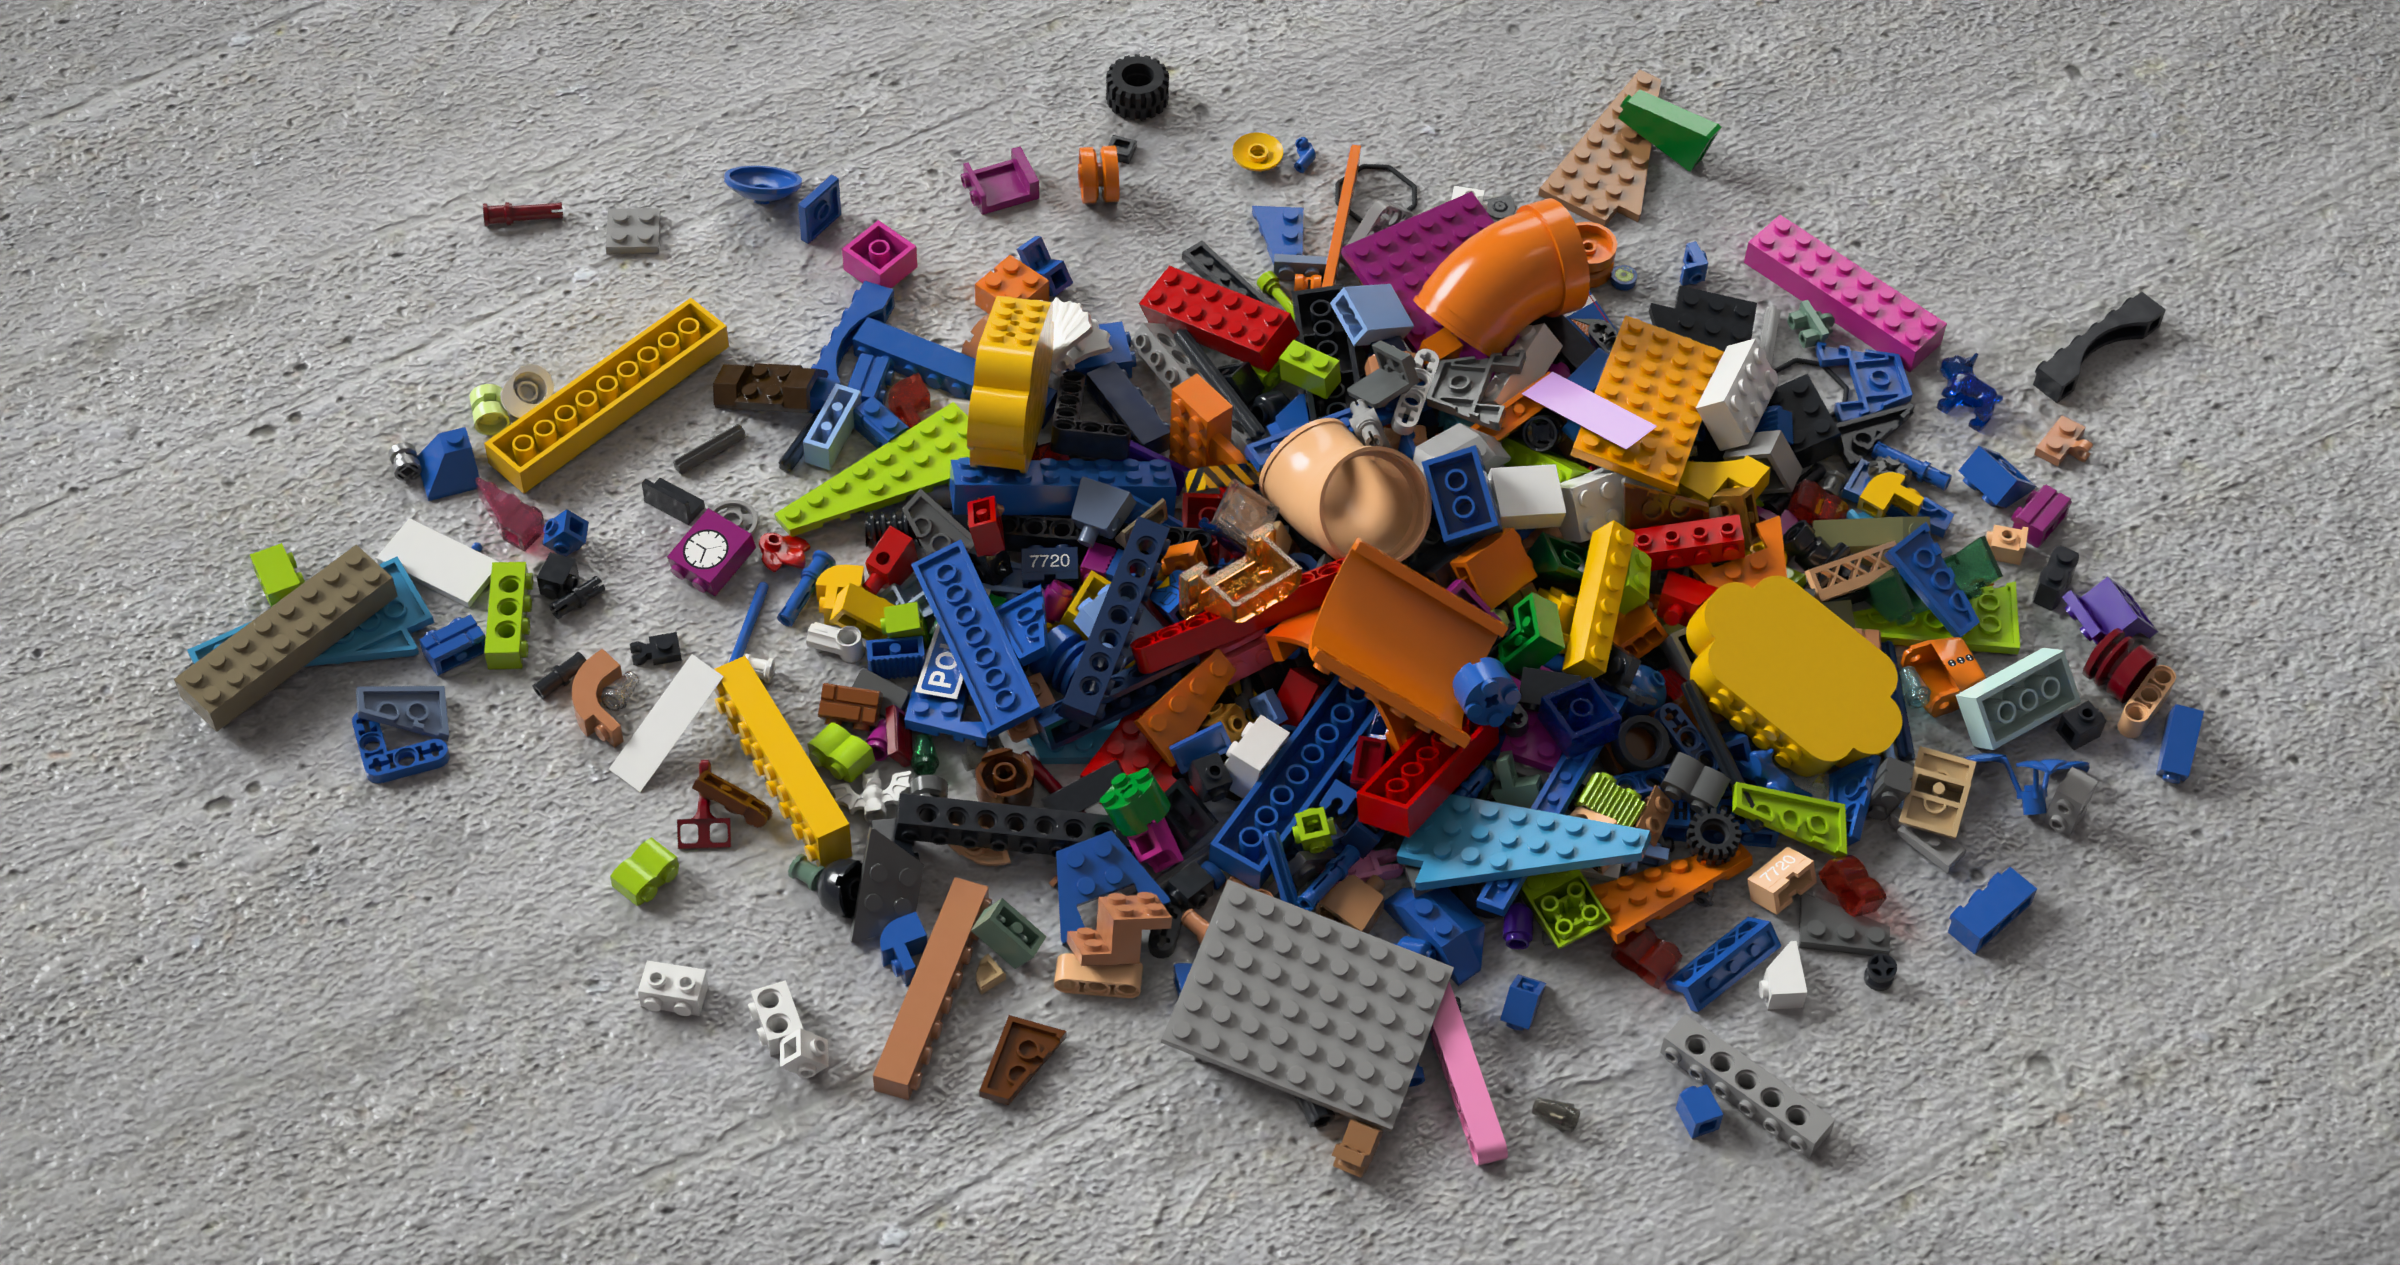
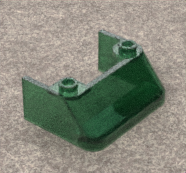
M1985 535L1979 537L1956 554L1943 558L1947 567H1951L1956 576L1954 580L1959 590L1964 591L1969 601L1983 595L1982 589L2003 577ZM1896 567L1890 569L1860 590L1864 600L1889 623L1896 622L1897 626L1912 621V616L1930 610L1899 574Z

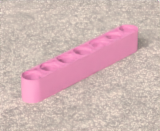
M1449 981L1429 1033L1475 1164L1480 1166L1507 1159L1508 1150Z

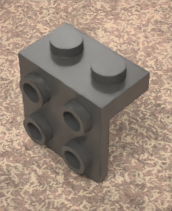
M1381 340L1372 345L1379 369L1347 389L1349 396L1357 400L1363 399L1368 406L1375 409L1386 406L1389 401L1400 394L1407 393L1411 387L1419 383L1415 370L1416 362L1412 355Z

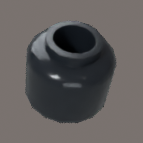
M1272 390L1254 399L1251 413L1262 427L1267 428L1266 426L1274 423L1276 416L1291 401L1283 392Z

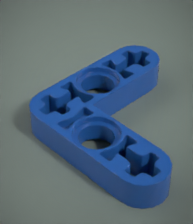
M358 713L352 718V725L368 780L372 783L381 784L445 766L450 759L447 744L439 739H432L387 751L380 723L359 718ZM369 721L371 732L365 733L363 722ZM370 742H378L380 744L374 751L364 749ZM438 751L439 756L434 757L432 752ZM420 754H423V761L420 760ZM405 757H413L415 759L409 766L399 764L400 760ZM390 762H394L395 768L391 769ZM381 766L382 771L376 772L375 767Z

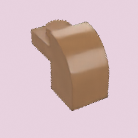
M1350 1119L1342 1143L1336 1144L1332 1156L1336 1157L1333 1166L1362 1178L1375 1155L1384 1131L1358 1120Z

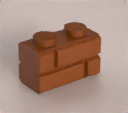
M824 683L818 717L825 720L824 725H829L831 722L842 726V722L853 724L852 729L869 732L870 727H877L879 723L883 693L875 690Z

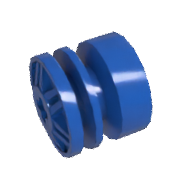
M1058 625L1047 633L1049 654L1030 663L1029 667L1033 675L1040 672L1046 684H1052L1054 690L1060 692L1065 697L1087 641H1082V637L1067 625ZM1093 667L1097 671L1101 672L1102 670L1100 667Z

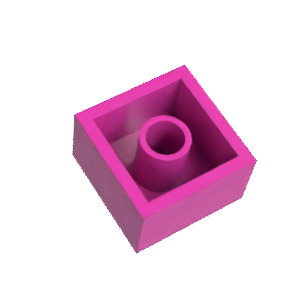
M879 220L842 248L844 271L862 283L868 281L892 288L917 268L916 246Z

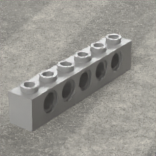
M1684 1014L1664 1037L1660 1053L1664 1055L1668 1062L1684 1069L1695 1081L1707 1084L1719 1098L1732 1103L1744 1116L1753 1118L1768 1133L1774 1136L1777 1135L1788 1143L1795 1152L1803 1154L1810 1159L1831 1134L1835 1122L1832 1116L1687 1014ZM1691 1051H1697L1700 1054H1694ZM1715 1068L1723 1069L1725 1072L1717 1071ZM1740 1086H1747L1750 1090L1743 1089ZM1765 1103L1772 1104L1775 1107H1768ZM1790 1121L1798 1122L1800 1125H1794Z

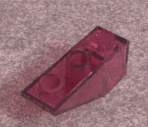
M477 477L475 481L479 498L502 539L525 552L544 533L543 513L537 507H530L523 503L514 494H507L500 490L494 483L486 482Z

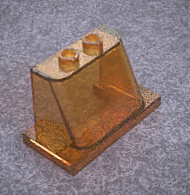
M1268 522L1247 535V555L1209 577V568L1201 561L1179 574V614L1185 620H1188L1205 610L1236 623L1245 622L1292 594L1301 583L1302 567L1276 545V528Z

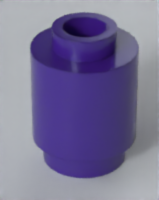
M1512 904L1504 916L1503 939L1506 941V946L1511 949H1526L1529 947V942L1533 939L1534 912L1525 904Z

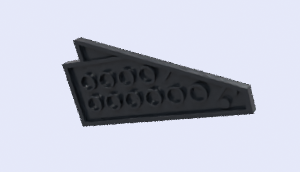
M1679 286L1674 308L1651 303L1649 315L1652 325L1664 328L1667 331L1688 337L1725 352L1729 345L1751 340L1757 303ZM1706 427L1705 440L1698 442L1695 439L1689 459L1694 462L1725 461L1723 456L1726 450H1719Z

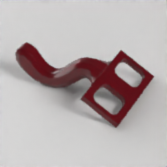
M709 760L700 761L699 776L704 770L712 773V766ZM699 795L698 808L694 817L691 819H677L678 849L731 847V818L714 817L710 811L711 800H707ZM725 823L727 825L728 839L726 842L711 841V824ZM683 824H696L698 826V841L696 843H683L681 841V826Z

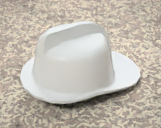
M527 364L521 366L514 372L501 390L503 407L514 417H522L552 395L554 382L551 375L539 365Z

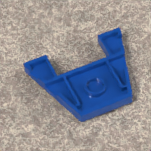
M1816 342L1815 352L1820 367L1848 365L1859 400L1835 403L1834 412L1838 423L1892 409L1911 401L1913 394L1900 354L1866 349L1865 352L1850 350L1849 346L1840 345L1839 348L1826 347V343Z
M964 679L957 699L915 692L917 684L913 685L904 719L905 729L934 736L945 733L953 735L955 741L964 742L966 739L976 741L977 746L987 747L990 735L984 723L963 722L970 695Z
M1112 830L1056 851L1062 946L1067 944V931H1077L1079 928H1085L1077 907L1094 901L1099 897L1107 896L1134 885L1137 894L1140 892L1153 893L1158 896L1164 906L1171 902L1167 894Z

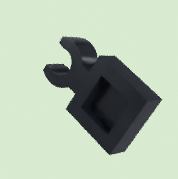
M677 632L649 636V643L647 644L639 641L630 643L631 653L640 652L638 655H632L633 665H642L650 659L653 660V665L682 661Z

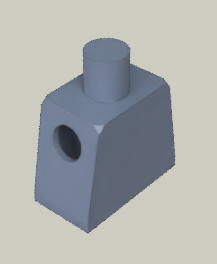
M1082 476L1072 512L1073 522L1079 529H1082L1077 541L1086 547L1093 548L1098 535L1113 539L1136 505V501L1131 493Z

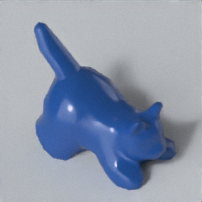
M1772 748L1767 751H1752L1749 755V762L1743 760L1737 762L1741 775L1754 782L1756 786L1813 797L1811 793L1796 786L1788 775L1774 765L1772 761L1774 749Z

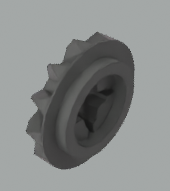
M1888 455L1885 459L1878 456L1875 461H1871L1868 475L1872 480L1877 475L1894 471L1906 476L1903 484L1906 487L1911 481L1912 471L1908 469V464L1900 463L1899 458L1896 460L1891 459Z

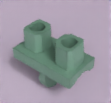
M1809 300L1801 301L1799 310L1789 313L1787 323L1791 330L1804 329L1800 331L1798 338L1802 347L1808 348L1815 347L1816 342H1825L1829 334L1833 332L1831 327L1835 323V318L1831 313L1822 314L1821 311L1816 312Z

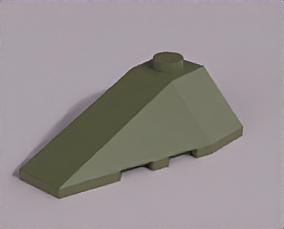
M1930 517L1814 520L1813 529L1815 530V537L1821 536L1831 546L1832 550L1839 542H1842L1850 547V554H1856L1894 540L1898 544L1925 522H1927L1930 528ZM1884 550L1881 560L1889 565H1892L1884 556V554L1889 550ZM1864 558L1861 560L1862 565L1872 567L1873 563Z

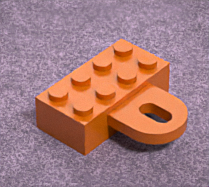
M1198 374L1193 375L1172 389L1169 459L1191 470L1207 466L1248 463L1244 455L1231 443L1233 406ZM1254 484L1244 486H1246L1249 489H1252L1254 487Z

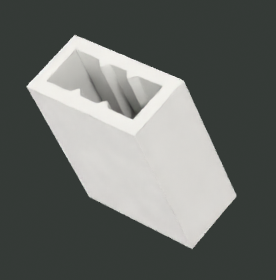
M1556 464L1490 469L1488 480L1502 528H1514L1516 530L1561 526L1566 515V509Z

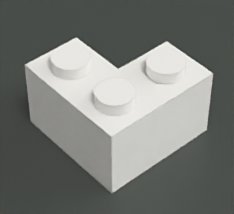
M1262 715L1259 716L1254 724L1249 722L1241 734L1243 738L1239 743L1234 741L1226 753V756L1229 758L1224 765L1233 780L1230 791L1244 799L1287 742L1290 732Z

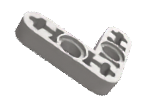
M1377 200L1366 213L1348 244L1379 232L1383 228H1388L1409 219L1414 214L1403 206L1384 200ZM1341 254L1340 262L1350 270H1353Z

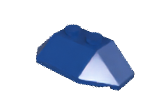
M1405 887L1384 901L1383 909L1409 936L1430 942L1432 950L1436 951V960L1454 967L1450 978L1458 986L1481 971L1485 925L1448 887L1436 888L1416 898L1413 895L1412 887Z

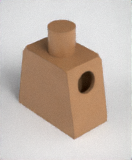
M1349 875L1335 885L1316 905V914L1369 934L1383 912L1385 898L1380 892L1385 888V883L1377 875H1372L1366 882L1355 875Z

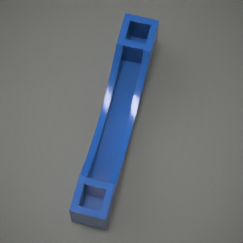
M864 281L861 288L854 292L850 307L845 308L839 326H835L831 333L830 342L828 345L823 346L819 361L811 367L827 370L829 375L827 378L817 377L810 391L811 409L809 413L814 414L817 409H822L835 384L841 385L838 377L840 364L845 354L853 345V337L867 317L882 323L887 322L895 307L894 289Z

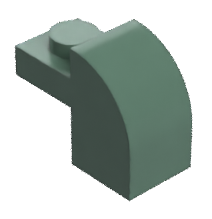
M1512 750L1500 752L1496 763L1493 764L1495 778L1499 780L1495 782L1491 790L1495 801L1502 804L1531 808L1543 788L1541 774L1518 777Z

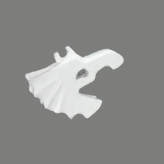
M1057 297L1052 302L1054 347L1051 372L1060 378L1063 376L1061 371L1068 368L1073 370L1075 369V364L1098 354L1111 352L1113 349L1109 343L1110 334L1105 330L1099 329V322L1096 319H1091V314L1084 312L1083 306L1080 303H1072L1071 301L1063 303Z

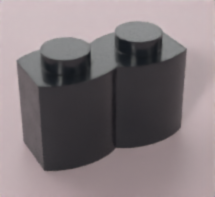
M2062 545L2052 551L2047 566L2040 573L2032 598L2034 604L2050 611L2059 605L2064 590L2070 585L2079 561L2078 552Z

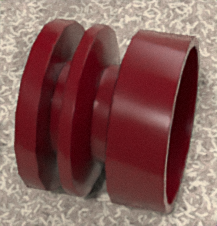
M2116 628L2107 634L2094 648L2083 668L2082 674L2089 680L2094 678V683L2097 686L2103 685L2110 679L2106 689L2107 693L2123 704L2130 700L2152 668L2157 665L2159 657L2144 645L2138 646L2131 652L2135 640L2131 636L2125 637V632L2120 628Z

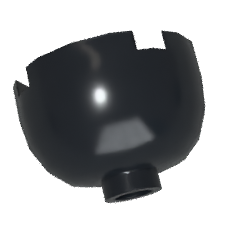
M838 859L828 864L818 878L816 884L818 897L821 905L830 914L853 919L863 865L861 861Z

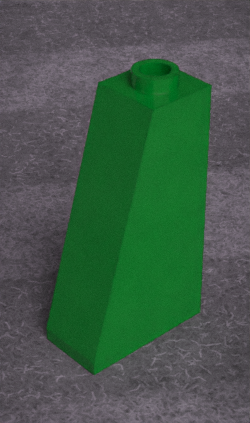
M1640 89L1633 96L1628 95L1620 105L1623 110L1618 119L1689 172L1703 159L1722 128L1718 123Z

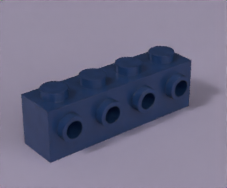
M1112 361L1087 373V392L1112 424L1129 427L1132 431L1131 441L1158 454L1170 449V426L1159 418L1155 407L1147 403L1140 388L1132 384L1124 369H1120L1116 362Z

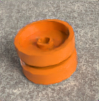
M1102 146L1100 149V162L1098 163L1096 151L1093 147L1079 148L1078 183L1079 188H1081L1083 204L1097 202L1099 187H1101L1102 197L1105 202H1119V167L1116 146Z
M1578 222L1575 224L1580 232L1587 254L1590 288H1596L1605 284L1611 278L1618 245L1615 235L1601 224Z

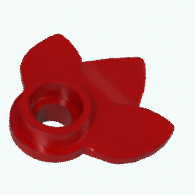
M766 533L759 540V548L762 553L761 560L772 572L778 571L782 564L804 569L806 562L804 552L810 550L811 546L803 538Z

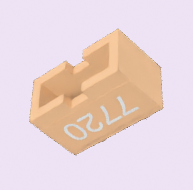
M1786 847L1778 855L1774 856L1747 879L1751 901L1776 915L1793 902V895L1796 893L1802 895L1817 883L1814 861L1789 847Z

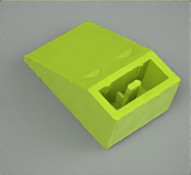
M1579 869L1528 876L1519 891V895L1524 903L1533 910L1534 919L1558 949L1611 923L1610 917Z

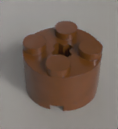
M998 748L986 753L975 770L978 801L1030 807L1034 796V768L1031 760L1025 754L1021 753L1020 755L1013 752V749Z

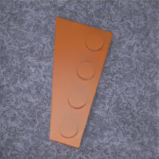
M1219 648L1209 654L1134 721L1135 725L1169 767L1174 766L1176 763L1169 746L1197 732L1237 671Z

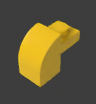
M1887 472L1877 475L1868 483L1859 497L1857 508L1874 518H1883L1892 504L1916 517L1922 508L1924 497L1917 490L1903 486L1905 475Z
M836 565L828 568L818 577L816 581L817 602H819V613L824 614L825 625L836 626V624L830 622L837 594L850 582L861 587L865 583L864 566Z

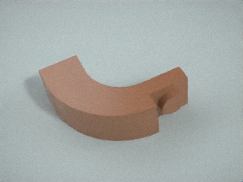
M602 648L587 659L578 670L572 685V700L577 723L582 732L587 737L595 732L602 741L607 740L615 748L624 742L621 725L600 706V703L608 692L623 682L621 665Z

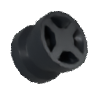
M1882 953L1870 957L1864 972L1866 985L1875 991L1889 989L1897 972L1896 961L1891 956Z

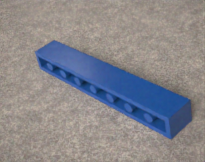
M867 317L853 337L854 356L859 358L860 354L864 353L874 355L875 358L877 356L889 358L891 370L905 375L908 379L918 380L934 389H941L957 398H964L970 401L976 359L869 317ZM1048 387L1045 416L1041 429H1044L1055 411L1058 394L1057 390Z

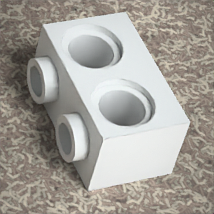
M786 980L752 990V1003L748 1004L752 1021L758 1020L760 1028L756 1029L760 1045H767L770 1056L780 1053L781 1039L800 1028L803 1029ZM769 1005H775L773 1008H766ZM777 1030H785L782 1033H774Z

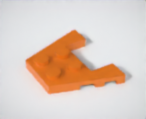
M1780 516L1756 524V531L1765 549L1713 568L1711 563L1688 567L1694 572V576L1699 581L1718 588L1731 582L1744 583L1754 588L1767 577H1787Z

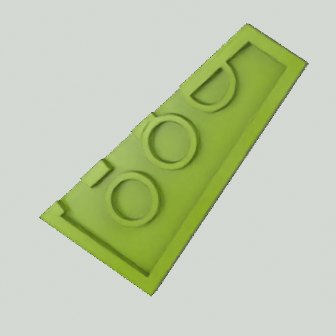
M1736 782L1732 787V813L1753 821L1756 819L1764 822L1763 826L1841 860L1847 855L1845 804ZM1743 791L1749 792L1755 804L1753 808L1750 807Z

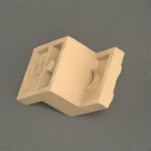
M1920 746L1914 765L1913 778L1910 780L1912 781L1911 792L1904 800L1898 824L1955 840L1971 787L1976 762Z

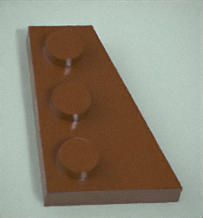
M1624 482V527L1629 530L1709 519L1708 502Z
M1009 1015L979 1090V1097L1009 1105L1066 1039L1067 1031Z

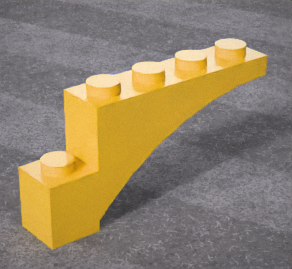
M1748 455L1744 459L1723 462L1687 461L1675 495L1708 502L1709 507H1711L1712 496L1723 488L1753 487L1756 500L1769 484L1770 467Z

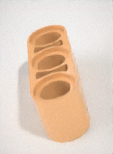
M2157 665L2152 668L2125 705L2118 722V730L2123 736L2137 738L2144 732L2171 692L2176 679L2173 669L2165 665Z
M1061 954L1057 957L1054 988L1060 992L1135 998L1141 993L1143 964L1140 962L1138 964L1081 966L1074 954Z

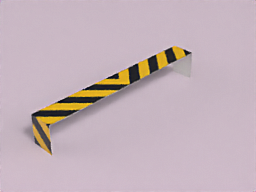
M1252 463L1201 467L1184 472L1187 493H1192L1207 488L1259 484L1261 472H1258Z

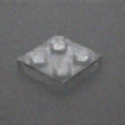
M1234 478L1228 484L1211 524L1257 554L1262 550L1280 508Z

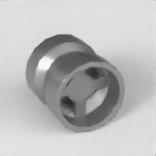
M408 442L392 446L388 454L393 464L395 477L401 481H408L418 477L421 473V466L417 459L415 446Z

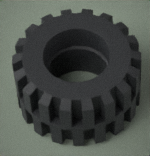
M1135 54L1132 57L1130 55L1124 56V59L1119 58L1115 61V64H1111L1106 74V100L1109 108H1112V112L1115 114L1119 113L1120 117L1124 119L1128 117L1133 121L1135 119L1146 120L1148 117L1152 119L1156 117V113L1161 114L1163 108L1167 107L1169 100V73L1166 71L1165 65L1160 64V61L1156 58L1151 59V56L1147 55L1142 57L1140 54Z

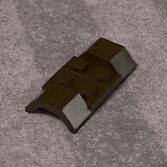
M755 363L754 366L723 364L713 382L715 408L809 413L811 409L810 391L817 377L827 378L829 373L827 370L803 368L802 365Z

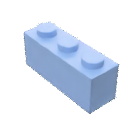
M835 384L803 441L805 463L828 470L832 468L854 428L853 410L862 403L860 390Z

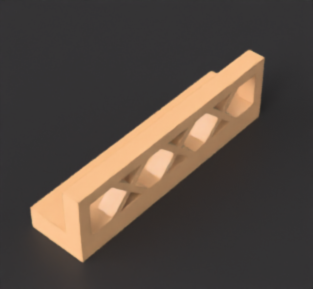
M1895 540L1805 571L1811 589L1815 588L1814 598L1819 602H1826L1900 575L1892 565L1881 560L1883 551L1890 550L1896 545ZM1862 558L1873 563L1869 573L1859 567ZM1841 565L1851 570L1848 580L1838 575ZM1817 573H1822L1830 578L1826 588L1821 589L1816 576Z

